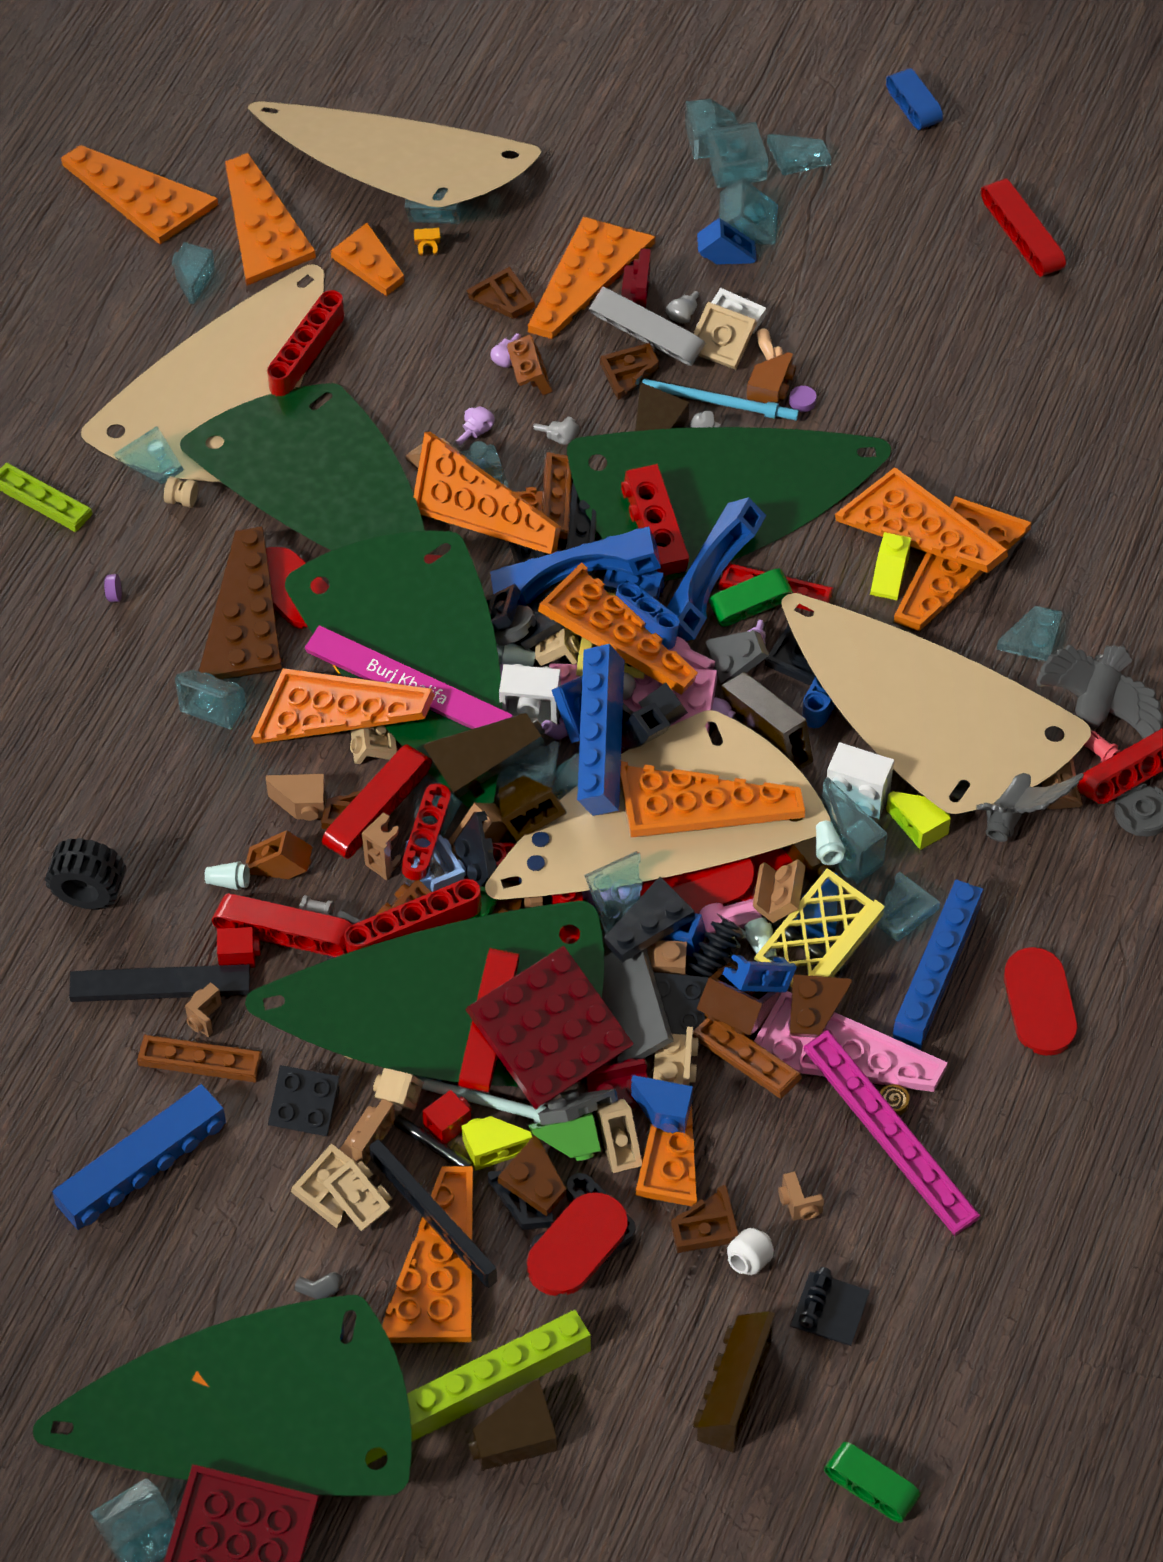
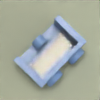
M441 834L428 873L420 880L431 892L463 880L466 875L463 862L460 859H456L452 853L449 841L446 838L443 839ZM423 838L415 841V844L420 847H427L431 844L427 839ZM415 856L412 868H417L420 857Z

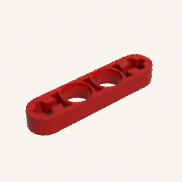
M431 784L424 792L402 861V873L410 880H421L428 873L450 805L451 792L443 784ZM436 796H441L437 807L433 806V799ZM426 816H433L438 822L430 825L424 823L422 819ZM423 838L427 839L431 844L427 847H420L415 844V841ZM415 856L420 857L417 868H412Z

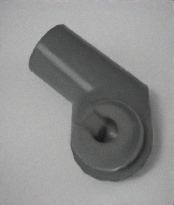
M330 1272L315 1282L300 1276L294 1290L314 1299L328 1298L340 1290L343 1278L337 1272Z

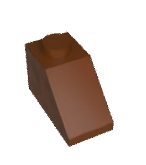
M286 830L251 846L246 864L249 866L251 875L290 879L307 871L311 864L310 857L313 847Z

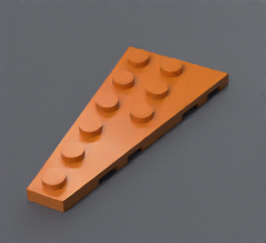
M249 153L225 161L246 286L316 258L314 248Z
M583 217L528 323V332L553 339L572 321V317L580 309L584 310L589 305V301L595 295H598L602 287L608 288L624 273L626 265H629L632 261L634 262V259H639L640 249H646L647 247L650 249L655 244V236Z
M895 467L835 513L837 522L883 537L884 532L910 537L911 547L987 573L1008 557L1006 548Z
M283 668L251 739L255 744L425 719L435 694L430 688Z

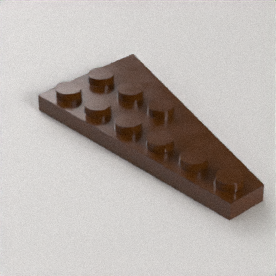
M262 526L235 531L197 676L199 683L282 669L265 535Z

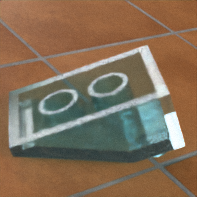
M827 777L823 782L822 803L845 847L844 858L838 863V866L843 875L851 877L858 884L884 865L887 833Z

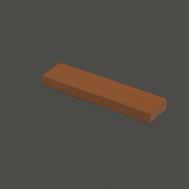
M547 452L544 466L541 512L561 526L559 538L567 540L572 486L568 456Z
M706 1018L693 1031V1038H698L699 1043L780 1099L802 1079L800 1072L746 1035L736 1033L726 1023Z
M144 1035L137 1063L138 1066L256 1083L263 1055L262 1051Z

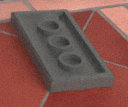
M644 949L625 962H622L613 952L605 956L602 1000L634 1043L631 1048L617 1056L618 1063L627 1059H643L674 1042L647 949Z

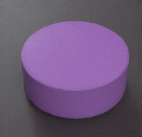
M808 386L793 388L790 392V406L793 409L799 410V412L812 410L816 405L815 391Z
M118 574L107 575L104 582L106 598L109 602H120L122 596L120 577Z

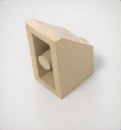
M384 1068L383 1073L378 1074L375 1079L373 1091L376 1092L375 1098L379 1100L385 1099L394 1105L415 1111L424 1082L412 1074Z
M624 1098L619 1099L615 1103L597 1105L598 1110H595L599 1132L612 1172L616 1173L642 1166L631 1107Z

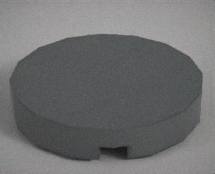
M517 606L511 626L501 631L499 629L494 632L498 646L517 642L529 633L528 628L530 626L534 627L536 624V617L529 606Z
M1141 783L1118 796L1114 809V815L1118 824L1125 831L1136 836L1148 837L1161 833L1163 831V790L1156 786L1152 788L1148 787L1147 784Z

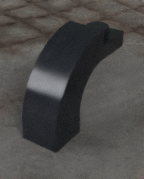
M655 702L636 712L630 710L623 703L621 747L628 749L640 747L667 731L671 724Z

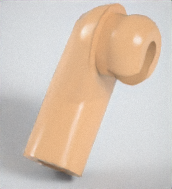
M765 328L758 330L756 334L758 344L766 360L782 355L781 347L772 346L769 331Z

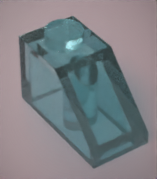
M184 242L180 250L174 253L172 266L175 268L176 279L188 302L194 304L215 268L213 251Z

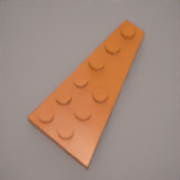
M82 145L61 157L62 165L160 245L218 206V198Z
M432 432L424 433L413 496L416 499L421 515L544 553L553 554L557 552L561 530L560 525Z
M956 496L950 505L951 509L1002 545L1007 551L1031 530L1032 522ZM926 552L894 615V622L917 631L922 630L984 571Z
M582 562L540 603L538 612L597 646L610 644L625 660L624 662L662 684L667 683L671 690L680 695L696 679L698 672L676 651H669L662 645L663 639L657 633L651 634L645 628L646 623L618 596L610 595L604 589L605 584L599 578L593 579L587 573L588 568Z
M621 761L620 781L630 837L805 818V807L800 787L767 782L763 785L746 783V779L723 780L719 779V775L673 769L669 772L655 770V766L644 764L643 768L628 766V762Z
M473 1166L441 1167L431 1197L473 1242ZM422 1217L415 1241L412 1242L396 1283L397 1287L391 1303L389 1302L386 1309V1316L382 1327L390 1343L472 1342V1271Z

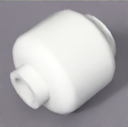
M748 1228L743 1230L731 1241L727 1248L728 1261L731 1267L738 1273L747 1275L757 1274L774 1256V1248L770 1237L758 1229Z

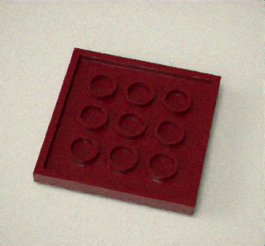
M564 945L466 1008L470 1018L535 1110L634 1045Z
M192 1464L164 1562H302L320 1497Z

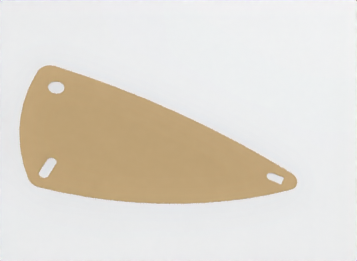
M254 102L248 106V109L272 131L316 160L368 185L431 207H444L488 193L519 176L541 154V150L531 144L396 117L272 102ZM266 107L277 109L279 112L268 113L261 110ZM504 151H515L519 156L514 159H507L501 154ZM439 188L448 189L442 200L436 201L432 199Z
M306 265L244 300L193 334L136 378L89 420L81 430L83 440L110 457L145 471L169 477H178L180 479L221 482L185 454L180 448V441L185 435L211 418L242 403L271 394L269 391L267 368L323 293V269L317 265ZM307 274L315 279L304 288L297 286V283ZM304 375L294 388L300 387ZM119 424L125 428V434L120 438H111L107 435V429L111 425ZM214 435L209 437L205 443L207 447L217 449L224 444V439L221 436Z
M791 593L782 599V608L794 637L809 666L836 707L878 755L894 759L893 770L923 796L947 813L959 814L976 810V805L994 804L1012 783L1013 778L1022 773L1031 776L1030 787L1040 784L1068 763L1091 736V729L1084 720L1017 682L940 645L876 619L802 594ZM798 604H801L813 610L814 615L806 617L794 611ZM1056 726L1064 731L1065 736L1061 741L1053 742L1046 738L1045 730L1048 727ZM967 780L970 783V787L960 801H950L949 795L959 781Z
M707 710L670 726L664 734L640 747L628 749L621 754V761L628 762V766L642 768L644 764L655 766V770L671 772L673 769L719 775V779L723 780L746 779V783L763 785L767 782L800 787L805 807V818L797 822L781 820L630 837L621 781L619 811L592 816L577 800V785L560 800L567 813L533 833L524 835L488 879L485 890L491 898L502 900L582 892L655 880L659 877L666 878L745 859L816 837V825L821 821L831 820L812 785L779 749L738 721L720 712ZM706 723H716L723 740L722 745L715 746L712 744L705 727ZM536 832H545L549 836V843L545 847H536L532 843V836ZM533 855L541 856L545 861L543 869L539 871L530 870L527 866L528 858ZM519 876L522 879L520 885L503 889L501 879Z

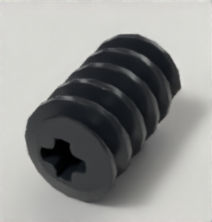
M718 913L717 915L722 922H711L716 932H705V936L710 942H699L698 944L704 952L692 953L697 963H686L687 966L708 978L718 971L717 968H722L727 964L723 958L732 959L731 957L734 954L730 947L740 948L741 945L736 937H747V934L740 926Z

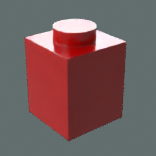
M253 927L217 929V958L219 965L249 964L250 968H255V956H260L261 950L260 938H254Z
M450 1090L422 1111L424 1126L435 1138L446 1144L462 1132L463 1125L471 1121L472 1108L464 1097H458Z

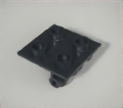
M654 972L671 1033L686 1035L687 1027H693L694 1031L705 1019V1013L697 1010V1006L708 977Z
M280 1065L268 1125L328 1136L335 1098L339 1097L340 1086H338L340 1076Z
M820 1267L819 1271H815V1273L810 1271L791 1327L851 1346L870 1290L833 1279L831 1270L826 1267Z

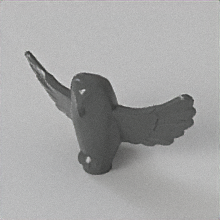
M1067 645L1065 649H1058L1056 654H1050L1047 661L1042 665L1037 678V685L1040 687H1063L1078 697L1075 707L1076 716L1084 720L1090 729H1096L1103 724L1108 714L1115 715L1128 722L1139 732L1143 739L1163 728V712L1160 710L1161 703L1155 698V690L1145 687L1140 681H1133L1131 677H1125L1121 674V671L1132 662L1125 646L1107 645L1104 648V653L1097 655L1093 659L1092 656H1086L1083 650H1076L1072 645Z
M1022 773L1016 775L1006 791L994 804L984 803L976 805V810H986L987 829L985 831L987 836L999 842L1007 841L1008 837L1013 835L1015 825L1025 812L1030 813L1046 809L1049 804L1070 793L1079 784V781L1083 779L1084 774L1080 773L1064 782L1047 787H1037V785L1030 787L1031 776L1029 774ZM967 780L959 781L952 791L953 797L961 799L970 787V783Z

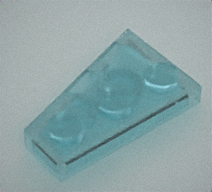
M635 851L584 875L606 935L640 899V891L642 890V879L639 878L640 852Z

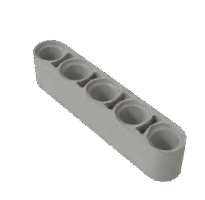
M605 287L601 288L588 309L601 320L645 343H650L652 347L689 366L693 365L706 344L697 335Z

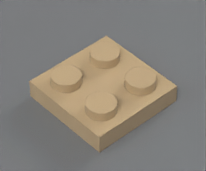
M707 302L694 331V334L706 343L698 356L736 370L757 324L756 319Z

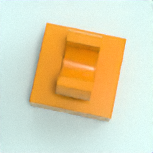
M414 229V244L418 245L419 255L423 256V248L426 245H430L433 248V255H437V244L440 243V229Z

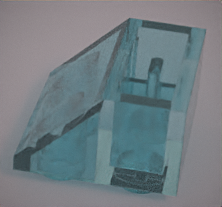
M147 1478L90 1512L102 1537L118 1562H156L166 1556L175 1520L160 1491Z

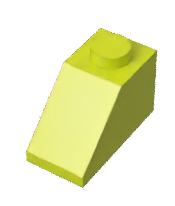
M884 532L878 552L870 595L893 600L898 599L909 560L910 537Z
M895 791L888 794L887 812L920 850L948 835L951 820L950 814L940 809L924 796Z
M492 1116L483 1119L475 1118L462 1126L463 1142L471 1162H473L475 1171L515 1158L532 1138L530 1131Z

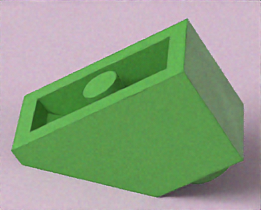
M591 1113L584 1114L569 1122L541 1125L539 1122L529 1125L530 1132L534 1136L568 1157H575L577 1161L594 1157V1152L601 1151L594 1118Z

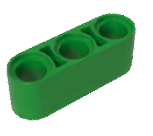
M777 568L714 594L708 602L719 625L726 627L780 605L782 599L786 595L793 593L783 570Z
M843 1442L824 1467V1471L830 1479L898 1523L905 1519L921 1496L919 1490L908 1480L848 1442Z

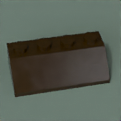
M765 1311L737 1315L734 1326L728 1325L723 1339V1343L727 1344L724 1354L718 1353L714 1363L713 1371L717 1372L714 1382L708 1381L704 1391L703 1399L707 1400L704 1410L698 1409L694 1419L693 1428L697 1429V1441L734 1453L773 1341L774 1312Z

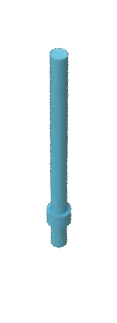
M648 379L643 380L644 384L673 396L765 414V417L776 419V417L796 421L798 419L799 410L781 407L779 403L768 401L766 404Z

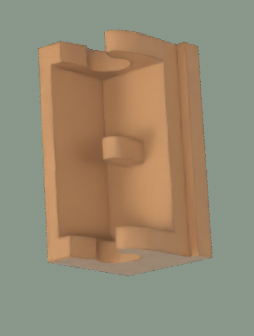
M383 812L362 832L365 865L385 880H388L391 877L390 873L401 863V855L395 856V859L391 861V850L393 849L391 841L398 835L399 828L395 826L388 832L390 817Z

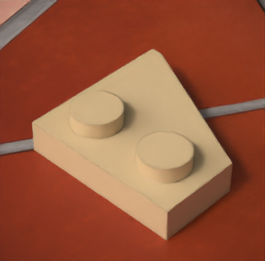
M330 1144L294 1184L291 1193L334 1227L338 1228L344 1209L322 1182L347 1163L350 1158L333 1144Z

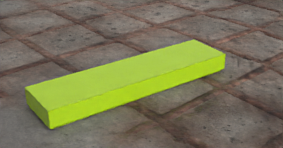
M6 462L0 468L1 492L74 532H77L93 515L92 508Z

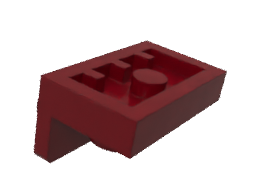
M640 249L639 259H634V266L626 265L624 267L621 296L644 308L647 305L651 249Z
M627 1059L618 1064L600 1067L586 1077L587 1091L616 1089L618 1100L624 1098L631 1109L639 1107L631 1096L632 1075L648 1078L645 1059Z

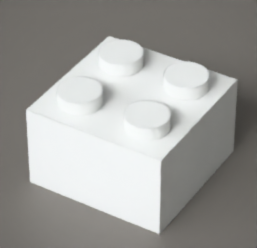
M503 664L499 689V701L502 702V710L513 716L527 713L531 720L537 718L540 724L545 720H550L558 725L559 709L551 690L561 685L560 669L530 667L521 664Z
M839 742L827 769L825 802L831 803L838 808L856 811L863 816L879 819L891 790L894 759Z

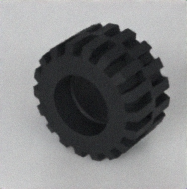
M70 838L66 841H61L56 846L45 876L46 886L54 896L59 897L60 900L69 903V905L83 909H105L109 905H113L117 899L126 872V864L123 863V858L117 855L115 850L108 848V846L84 838Z

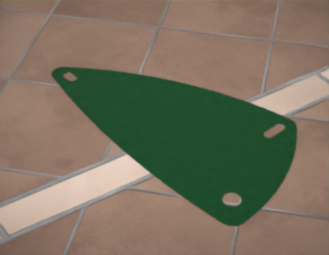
M325 383L297 387L284 396L268 394L250 400L211 418L185 435L180 441V448L185 454L231 490L281 523L331 551L376 536L400 532L425 531L416 499L413 497V491L393 450L366 412L338 384ZM324 393H332L333 397L319 409L311 410L309 408L310 404ZM214 435L221 436L224 439V444L217 449H211L205 443L209 437Z
M693 427L618 432L578 437L573 439L567 447L569 468L580 501L584 500L590 505L585 510L590 521L592 509L596 511L595 526L602 539L638 529L636 521L632 522L630 518V502L622 494L621 482H624L627 470L658 464L689 555L687 571L664 576V582L685 577L728 503L749 497L766 514L756 535L732 558V560H735L775 542L825 512L858 487L891 454L889 443L881 438L812 430L756 427ZM875 447L876 457H860L857 454L859 448ZM596 454L604 456L607 460L606 468L601 471L591 469L588 464L591 456ZM641 496L642 499H645V500H649V499H650V498L647 497V496ZM654 519L648 520L651 523H659ZM657 543L660 547H666L663 543Z
M410 531L376 536L327 552L295 569L287 576L285 589L313 634L318 626H322L502 710V702L499 701L501 675L492 620L474 563L459 534L451 531ZM444 543L450 544L451 549L449 552L431 564L425 563L424 557ZM317 577H325L330 583L329 589L322 594H316L311 590V582ZM336 666L343 677L363 679ZM431 710L428 711L425 719L384 725L402 746L408 744L428 757L430 755L423 745L471 730ZM432 760L428 772L441 784L447 786L455 796ZM498 774L480 785L485 793L478 798H475L470 791L459 798V800L469 809L474 803H493Z
M573 901L496 913L422 930L326 960L256 988L245 999L246 1009L252 1015L278 1029L343 1056L412 1075L459 1082L472 1019L466 1012V1008L477 1001L489 948L520 954L516 973L518 975L564 945L602 998L604 948L598 913L595 907L588 902ZM565 925L576 926L580 931L578 941L573 944L564 943L559 937L560 929ZM278 995L284 997L285 1003L282 1006L265 1010L263 999ZM497 1056L491 1085L519 1087Z
M357 1295L321 1298L271 1308L234 1318L176 1339L135 1358L90 1383L41 1416L33 1426L34 1439L41 1445L127 1469L182 1480H188L192 1464L309 1494L390 1496L401 1492L405 1488L410 1474L411 1418L402 1371L394 1349L380 1321L368 1303ZM349 1310H353L357 1315L353 1339L350 1343L344 1344L340 1340L344 1314ZM196 1371L209 1387L192 1380ZM53 1421L70 1422L73 1424V1431L68 1435L51 1433ZM373 1448H382L388 1455L386 1465L378 1470L370 1469L365 1461L367 1453Z

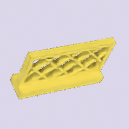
M827 868L801 899L799 909L788 915L757 953L754 960L757 962H771L764 957L769 950L783 948L784 958L789 963H794L796 966L807 965L808 976L834 977L883 917L885 906L877 900L873 902ZM827 879L838 886L839 895L822 897L821 887ZM818 891V898H813ZM856 899L864 905L859 913L846 914L844 900ZM840 901L842 915L825 917L823 903ZM819 903L821 917L804 919V907L808 904ZM800 914V920H795V918ZM847 920H853L848 926ZM843 921L844 932L840 936L828 937L826 923ZM822 923L824 937L807 939L805 925ZM801 925L803 940L786 941V929L791 926ZM782 936V942H777L778 939ZM829 942H835L830 948ZM825 943L826 954L824 957L810 959L808 945ZM804 945L806 960L789 961L787 947ZM817 964L815 968L811 970V965Z

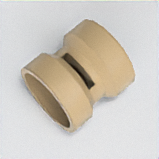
M170 476L165 484L164 502L169 504L178 502L182 503L184 507L192 508L198 495V482L193 480L184 482L180 481L178 477Z

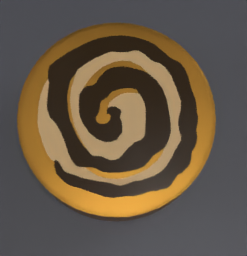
M892 1084L885 1086L880 1091V1094L898 1116L906 1112L909 1105V1094L905 1088Z

